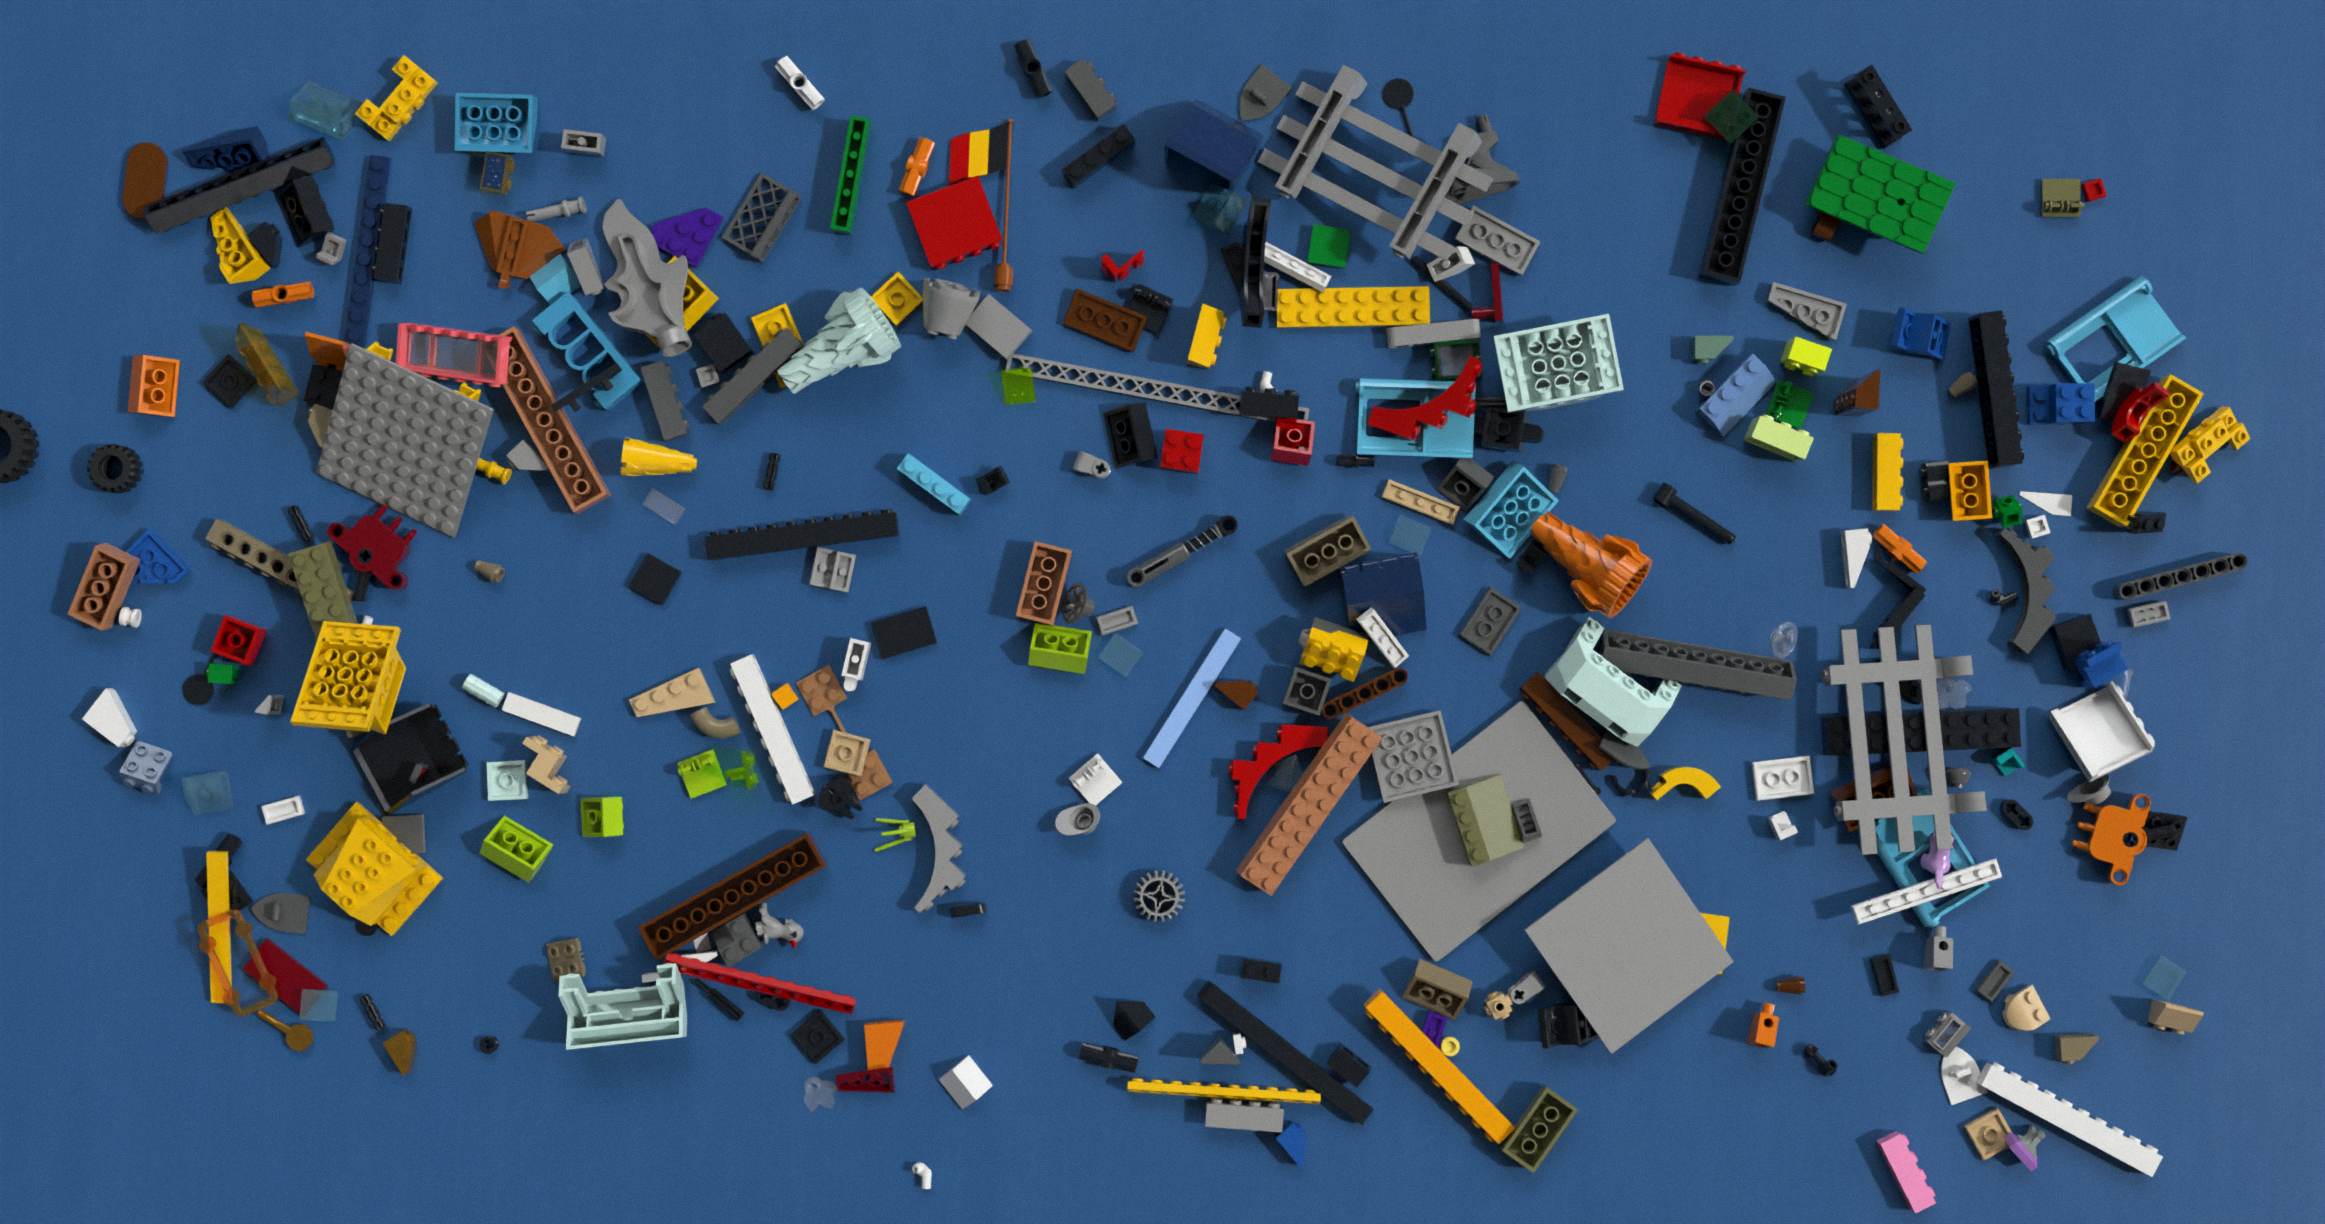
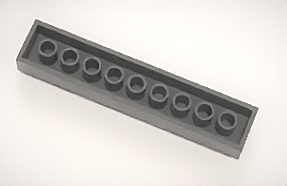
M1608 629L1603 630L1598 647L1599 654L1626 674L1635 673L1645 677L1653 676L1663 680H1676L1685 684L1694 683L1703 687L1711 686L1721 690L1729 689L1740 693H1753L1762 697L1770 696L1779 700H1791L1797 682L1794 664L1791 660Z

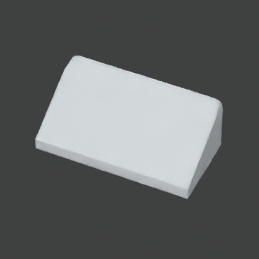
M269 695L255 712L266 715L281 714L284 695Z

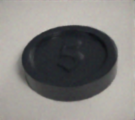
M362 921L358 923V930L364 936H371L378 929V924L370 926Z

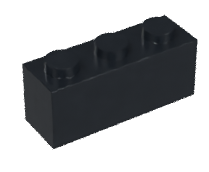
M1246 386L1245 389H1241L1239 413L1297 419L1299 393H1295V390L1284 389V392H1276L1275 388H1265V391L1257 390V387Z

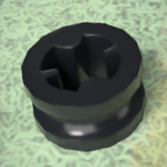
M489 1035L480 1041L479 1047L483 1053L491 1054L497 1050L499 1042L495 1036ZM487 1040L494 1045L490 1048L491 1050H489L488 1046H485V1043L488 1042Z

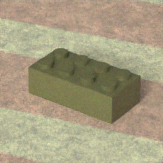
M1543 1084L1514 1125L1515 1129L1500 1145V1149L1534 1173L1578 1109Z

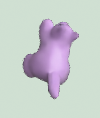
M1933 832L1930 835V853L1923 854L1920 862L1923 869L1935 874V883L1937 888L1940 889L1943 883V874H1946L1951 866L1949 859L1951 849L1936 850L1935 833Z

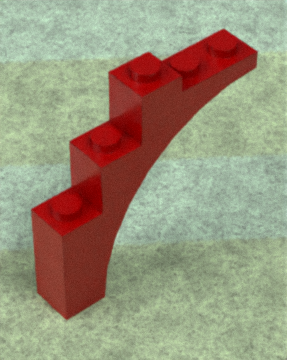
M1470 356L1464 370L1456 381L1444 393L1425 404L1407 409H1384L1373 406L1367 425L1414 441L1415 437H1418L1420 433V423L1442 430V427L1448 421V412L1470 418V415L1475 411L1476 400L1469 397V395L1474 392V381L1481 372L1482 361Z
M1281 724V728H1277V739L1280 740V743L1257 742V746H1253L1252 757H1256V761L1233 760V764H1229L1228 775H1232L1233 780H1239V783H1235V795H1238V803L1234 802V814H1237V818L1245 819L1251 793L1260 777L1268 768L1282 757L1297 750L1322 747L1327 741L1328 727Z

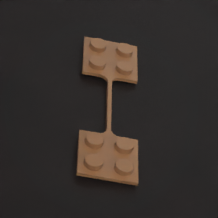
M830 665L796 682L813 716L829 710L832 712L841 731L847 733L834 710L835 705L847 699V696ZM875 749L867 753L861 777L845 773V775H848L853 780L852 788L859 801L893 783Z

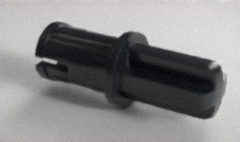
M1355 453V455L1338 454L1336 457V464L1338 466H1354V468H1357V466L1374 467L1375 455H1358Z

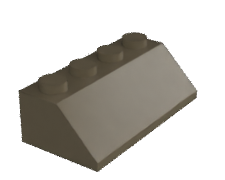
M1349 514L1284 550V553L1305 587L1372 549L1353 515Z

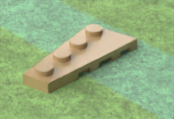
M700 668L629 699L636 717L716 703Z

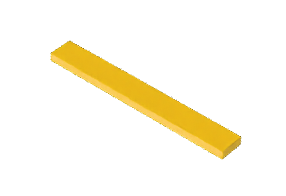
M228 851L206 852L211 1003H231L232 975Z

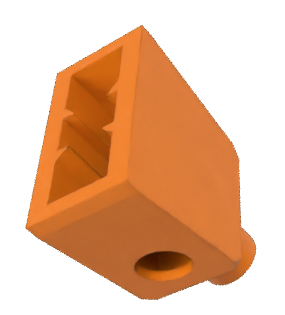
M1763 1002L1761 1012L1754 1013L1746 1044L1761 1048L1774 1047L1779 1017L1773 1015L1775 1005Z

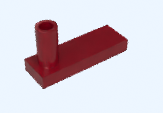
M1491 263L1494 307L1471 309L1472 319L1495 318V322L1500 323L1504 322L1499 263Z

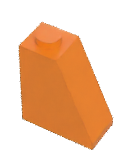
M905 1020L870 1022L864 1025L868 1070L890 1066Z

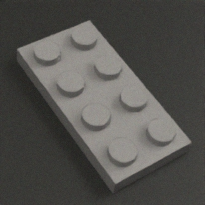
M1473 205L1470 211L1474 212L1467 227L1462 225L1455 241L1522 276L1540 241Z

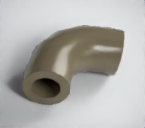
M707 707L690 715L692 722L699 731L709 737L725 739L741 733L733 716L723 720L716 719L709 713Z

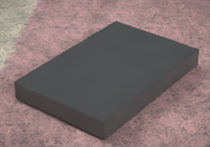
M1489 587L1458 635L1491 656L1522 607L1492 587Z

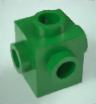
M2014 495L1994 500L1992 513L2003 528L2022 523V505L2020 501L2017 502Z

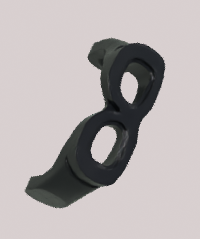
M1643 769L1645 780L1636 790L1624 789L1619 785L1616 776H1612L1617 789L1622 793L1623 797L1650 787L1647 769Z

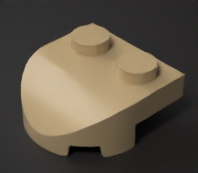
M2028 985L2016 994L2009 995L2004 1001L2006 1005L2005 1010L2002 1011L2003 1018L2012 1029L2030 1031L2050 1020L2033 985Z

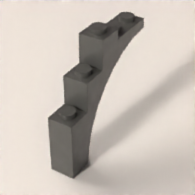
M2001 528L1996 532L1995 536L2005 544L2014 557L2023 583L2022 612L2017 627L2008 643L2021 654H2029L2056 620L2050 608L2047 606L2042 607L2055 590V587L2049 578L2041 576L2055 557L2051 555L2052 552L2047 547L2036 546L2031 549V544L2025 540L2021 541L2016 537L2017 534L2012 529Z

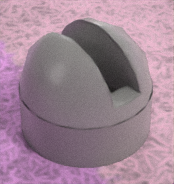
M1705 380L1701 382L1699 391L1704 396H1710L1715 391V385L1711 381ZM1703 384L1712 388L1711 391L1702 388Z

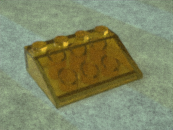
M242 322L238 324L235 341L238 344L236 348L241 355H245L247 358L246 364L252 372L255 371L258 376L256 378L258 384L265 388L268 393L266 394L268 400L272 404L282 406L300 395L262 331Z

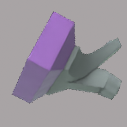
M2029 1125V1129L2024 1136L2015 1135L2010 1132L2003 1136L2008 1147L2030 1171L2037 1168L2036 1146L2046 1137L2041 1129L2036 1131L2033 1125Z

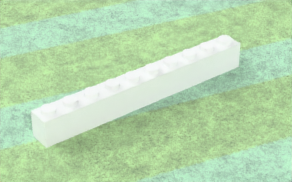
M1986 1062L1976 1082L1977 1084L2153 1177L2163 1156L2157 1154L2158 1149L2148 1144L2146 1147L2140 1145L2141 1140L2132 1135L2127 1138L2123 1135L2124 1131L2115 1126L2111 1129L2106 1126V1121L2098 1117L2095 1120L2088 1117L2090 1115L2089 1112L2081 1108L2078 1111L2071 1108L2072 1103L2064 1099L2061 1102L2055 1099L2056 1095L2046 1089L2042 1092L2038 1090L2039 1086L2029 1080L2025 1083L2020 1080L2022 1076L2012 1071L2010 1074L2004 1072L2005 1067L1995 1062L1993 1065Z

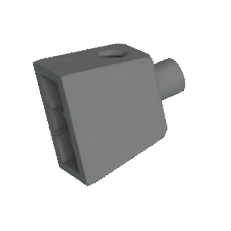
M1935 926L1934 936L1926 939L1923 969L1934 971L1953 969V939L1946 938V927Z

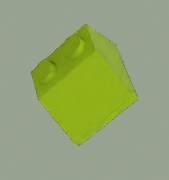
M622 797L581 798L582 837L623 835Z

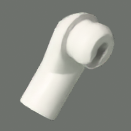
M917 1162L912 1166L913 1173H917L922 1178V1189H931V1170L924 1163Z

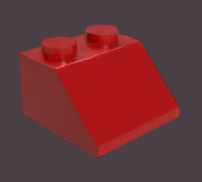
M1277 417L1270 460L1308 466L1312 456L1315 422Z

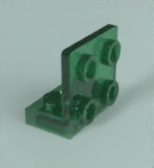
M1732 90L1704 116L1703 121L1706 124H1711L1731 144L1758 119V115Z

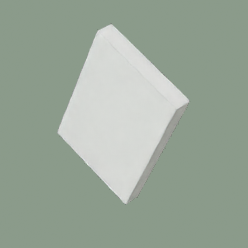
M1810 756L1751 762L1756 801L1814 794Z

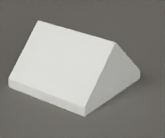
M970 1055L939 1078V1081L962 1110L975 1102L993 1086Z

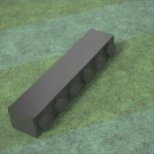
M780 329L774 335L775 339L772 342L765 343L760 348L761 352L757 356H751L743 369L739 368L736 370L729 382L725 381L720 385L719 391L715 395L711 394L705 400L706 404L702 407L718 424L726 422L778 373L777 370L792 360V355L803 349L804 344L790 329Z

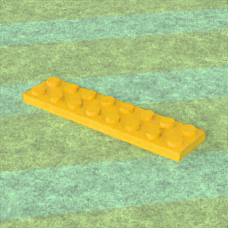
M1429 286L1325 288L1324 292L1315 288L1278 289L1277 328L1430 324Z

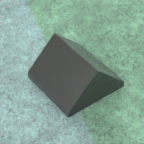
M1220 1036L1200 1054L1201 1064L1239 1065L1240 1063L1239 1056Z

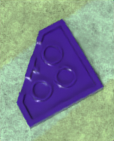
M703 208L655 223L650 232L654 236L658 248L677 258L684 255L687 258V263L698 268L724 217L708 208Z

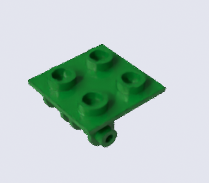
M1778 380L1765 415L1801 429L1815 393L1796 387L1792 382Z

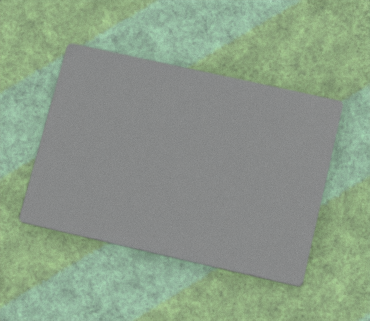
M1523 701L1518 702L1452 754L1459 786L1392 801L1343 839L1344 846L1434 961L1442 959L1616 822L1612 813ZM1501 774L1510 804L1530 798L1542 837L1523 843L1525 848L1472 867L1469 865L1446 792ZM1528 806L1517 810L1518 812L1528 810ZM1530 814L1521 816L1520 819L1522 820L1531 816ZM1533 822L1523 824V827L1533 825ZM1535 829L1525 832L1526 835L1534 833Z

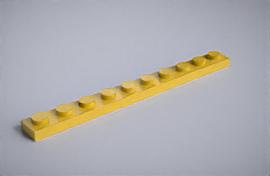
M1132 1079V1081H1128L1127 1092L1306 1104H1319L1321 1100V1094L1316 1093V1090H1305V1093L1297 1092V1089L1290 1088L1286 1089V1091H1278V1088L1274 1087L1259 1090L1257 1086H1247V1089H1240L1239 1085H1228V1088L1220 1087V1084L1201 1086V1083L1197 1082L1182 1085L1180 1081H1170V1084H1163L1162 1080H1151V1083L1143 1082V1079Z

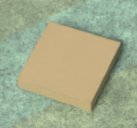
M833 730L824 767L861 777L871 739Z
M1997 1107L1963 1126L1983 1161L2008 1148L2003 1136L2012 1132Z

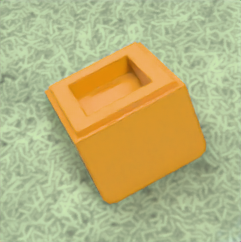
M789 683L771 693L782 710L799 700Z

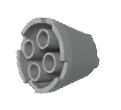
M924 278L923 326L930 334L938 335L940 332L946 334L948 338L957 339V336L961 334L979 301L981 292L976 289L970 291L962 284L935 279L934 282H931L930 278Z

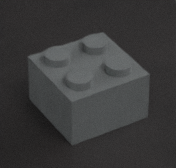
M1294 667L1282 703L1320 716L1332 679Z

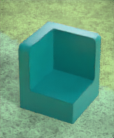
M2012 747L2004 748L1991 757L2003 776H2007L2015 769L2025 766Z

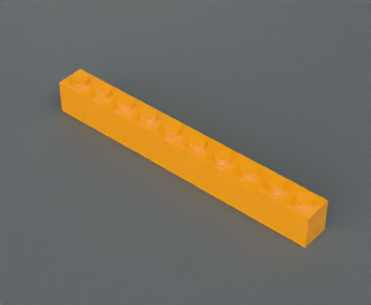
M1380 988L1363 1004L1366 1008L1364 1012L1371 1019L1376 1018L1380 1022L1378 1026L1384 1033L1389 1031L1393 1035L1391 1040L1398 1047L1402 1045L1406 1049L1404 1053L1412 1061L1416 1059L1420 1063L1418 1067L1424 1074L1429 1072L1433 1076L1431 1081L1438 1088L1442 1086L1446 1090L1444 1094L1451 1101L1455 1099L1460 1104L1458 1108L1464 1115L1469 1113L1473 1117L1471 1122L1478 1129L1482 1127L1486 1131L1484 1135L1491 1142L1495 1140L1500 1144L1515 1129L1509 1120Z

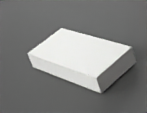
M300 796L261 806L266 825L305 814Z

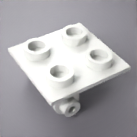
M1098 753L1069 777L1072 784L1087 801L1094 805H1097L1123 783Z

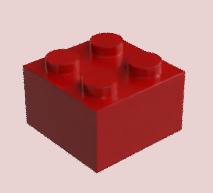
M1166 429L1160 468L1198 474L1204 434Z
M224 615L211 652L245 665H254L268 629L231 615Z

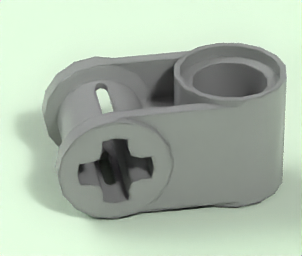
M1082 451L1078 452L1072 468L1080 473L1089 474L1100 479L1107 478L1111 471L1106 461ZM1102 465H1104L1106 472L1102 471V473L1099 474L1097 467H1101Z
M1533 970L1511 986L1507 994L1512 1002L1522 1004L1543 990L1545 985ZM1515 991L1521 992L1519 999L1514 997L1516 995Z

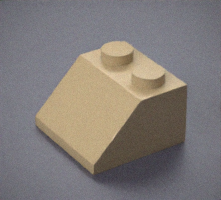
M2152 999L2147 1022L2153 1023L2154 1028L2165 1030L2166 1027L2173 1028L2172 1032L2184 1035L2185 1031L2193 1032L2202 1019L2204 1012Z

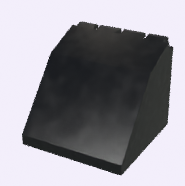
M428 703L390 720L386 735L371 730L350 748L386 816L467 772L466 767L469 764L463 753L458 755L457 752L461 749L454 736L449 738L448 735L451 734V731L445 720H439L442 714L436 704L432 706ZM417 763L428 765L421 783L415 784L409 781Z

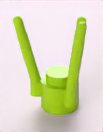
M875 818L876 822L902 825L899 826V830L882 832L881 836L900 834V837H904L875 848V852L905 841H912L911 838L916 837L914 822L909 823V820Z

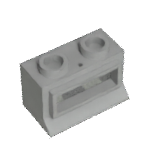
M1947 1010L1946 1013L1943 1012L1938 1017V1023L1928 1029L1924 1038L1927 1044L1944 1057H1948L1971 1029L1970 1026L1955 1014Z

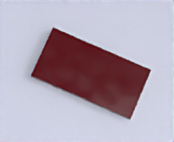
M269 938L262 943L243 968L245 972L302 1016L307 1014L328 987L327 983Z

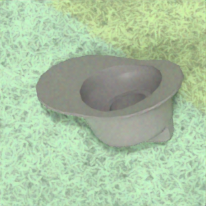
M2106 774L2091 782L2087 780L2069 792L2067 795L2068 801L2072 803L2084 801L2088 805H2097L2103 802L2111 794L2108 786L2110 777Z
M1090 803L1067 808L1058 814L1055 826L1061 834L1066 836L1089 834L1096 829L1099 823L1100 811L1098 807Z

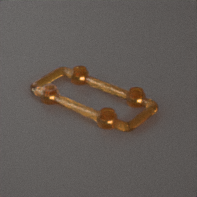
M230 910L201 922L197 929L201 938L199 948L202 952L207 953L225 991L223 994L224 1003L231 1005L234 1013L241 1017L275 1004L278 1000V994L274 987L277 980L274 975L268 974L251 936L253 931L251 923L245 921L238 910ZM233 917L237 922L235 932L237 936L244 938L260 973L259 985L263 990H267L270 996L266 1000L241 1009L238 1002L240 993L231 987L215 952L216 940L212 936H208L205 930Z

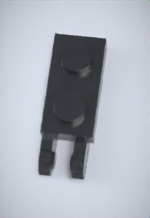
M2145 512L2128 515L2127 520L2134 523L2133 526L2125 527V532L2131 534L2163 532L2167 513Z

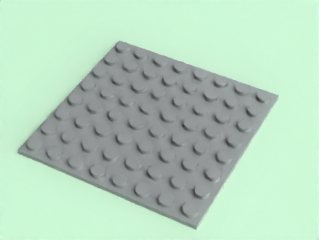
M352 343L349 347L316 474L376 502L386 504L391 509L455 538L494 409Z
M1646 838L1524 929L1611 1054L1734 962L1649 838Z

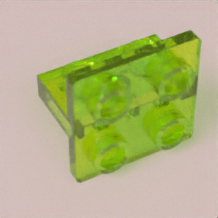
M750 750L741 751L743 767L724 770L725 777H731L732 781L745 778L748 790L757 788L756 784H759L757 772L754 773L753 765L756 764L754 753L751 754Z

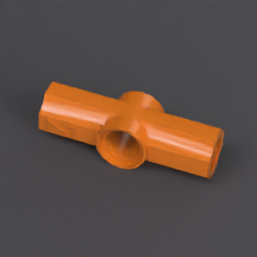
M919 137L913 155L907 161L906 172L899 191L909 196H915L920 181L927 172L928 161L935 147V142Z
M311 282L286 286L277 285L274 288L252 291V300L256 308L278 304L288 305L296 301L314 299V288ZM286 290V297L281 299L280 293Z
M1882 524L1873 533L1872 537L1887 549L1886 552L1896 561L1902 562L1914 574H1917L1926 565L1927 561L1912 549V545L1903 537L1897 536L1885 524Z

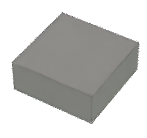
M715 364L696 369L701 388L721 383Z

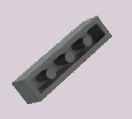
M659 361L641 367L664 441L669 442L688 436V430L691 429L688 419L683 417L682 412L685 410L682 401L677 399L676 394L679 392L676 383H672L670 375H673L670 365H666L664 361Z

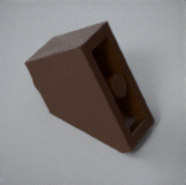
M1244 680L1217 682L1214 685L1243 710L1259 693L1256 691L1257 686L1250 680L1247 682Z

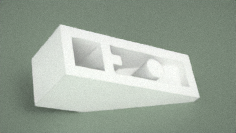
M1868 528L1840 531L1846 589L1855 587L1870 544L1872 543V536L1868 532Z

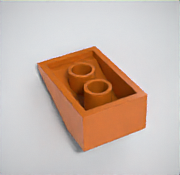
M305 332L311 359L317 360L318 365L329 367V364L336 366V370L343 371L350 344Z

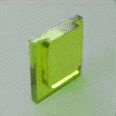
M1032 367L1001 370L1006 404L1036 401Z

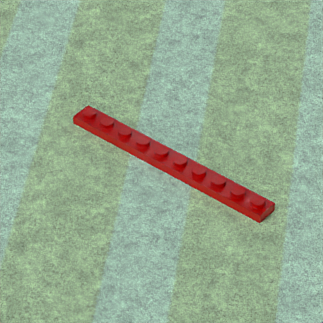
M667 953L665 963H676L679 972L682 974L851 1015L856 1003V999L848 995H838L828 990L821 991L811 986H801L791 981L784 982L776 980L774 977L759 976L756 973H747L732 967L726 968L716 963L702 962L696 958H685L679 954Z

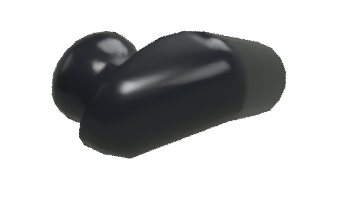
M1992 590L1989 595L1990 600L2000 606H2005L2019 599L2015 591L2004 595L1999 590Z

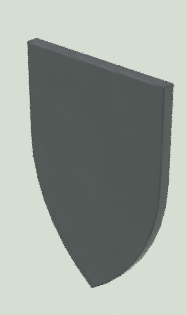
M1261 64L1242 91L1239 108L1241 121L1255 120L1266 116L1279 105L1292 87Z
M1605 728L1599 748L1616 759L1615 761L1618 764H1624L1640 770L1650 768L1649 762L1639 746L1636 747L1621 740Z
M276 893L262 898L250 909L260 922L271 929L306 934L310 896Z

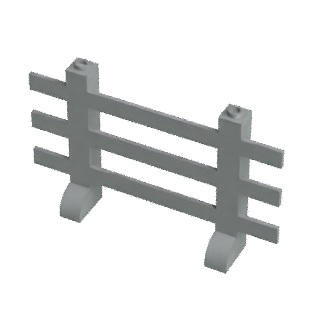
M1343 65L1328 93L1302 81L1295 95L1319 107L1308 127L1285 115L1280 120L1276 129L1300 141L1289 161L1267 149H1264L1257 161L1281 174L1275 185L1279 190L1278 194L1286 199H1289V197L1296 199L1304 186L1396 234L1389 245L1395 256L1401 259L1405 256L1410 259L1415 248L1419 246L1447 261L1455 247L1425 231L1436 211L1466 227L1471 220L1474 212L1445 198L1455 178L1485 193L1492 183V177L1464 164L1466 158L1473 156L1482 143L1477 132L1458 123L1443 152L1350 106L1351 100L1358 98L1368 84L1359 72ZM1340 119L1433 165L1434 167L1424 185L1421 186L1330 139ZM1321 153L1415 200L1405 219L1402 220L1313 174L1311 171Z
M1931 625L1914 626L1918 660L1897 661L1894 627L1877 628L1880 662L1859 664L1856 629L1840 630L1843 665L1823 667L1821 673L1825 686L1845 685L1856 800L1836 802L1834 814L1837 817V821L1858 820L1861 855L1877 854L1874 819L1895 817L1899 852L1915 851L1912 816L1933 815L1936 850L1953 849L1949 814L1987 811L1985 791L1947 794L1936 679L1973 675L1971 655L1934 659ZM1920 681L1931 795L1910 797L1899 682ZM1883 683L1893 798L1872 799L1861 684Z

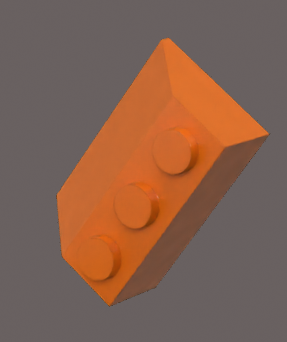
M133 355L128 413L175 417L180 360L148 355Z

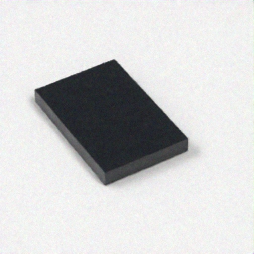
M2115 361L2097 417L2113 421L2117 411L2127 397L2138 387L2141 389L2146 388L2151 370Z
M927 606L871 623L882 659L937 643Z

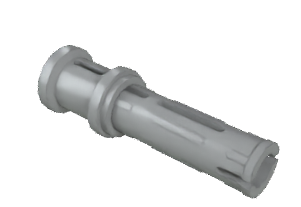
M581 196L576 200H563L558 205L528 210L526 215H529L527 217L529 221L534 222L561 215L570 217L571 214L586 213L587 211L584 198Z

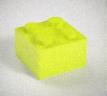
M1794 337L1786 342L1780 363L1785 364L1784 367L1787 369H1799L1803 371V374L1813 377L1825 371L1832 349L1799 337Z

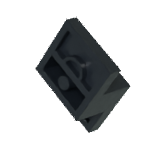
M1558 1003L1538 1010L1542 1048H1552L1558 1045H1580L1599 1038L1576 1003Z

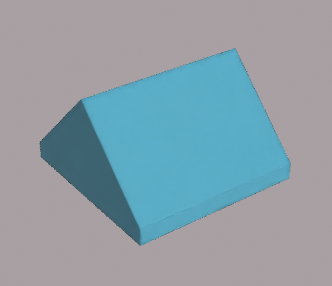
M561 254L530 276L536 289L550 305L567 291L572 294L581 287L577 275Z

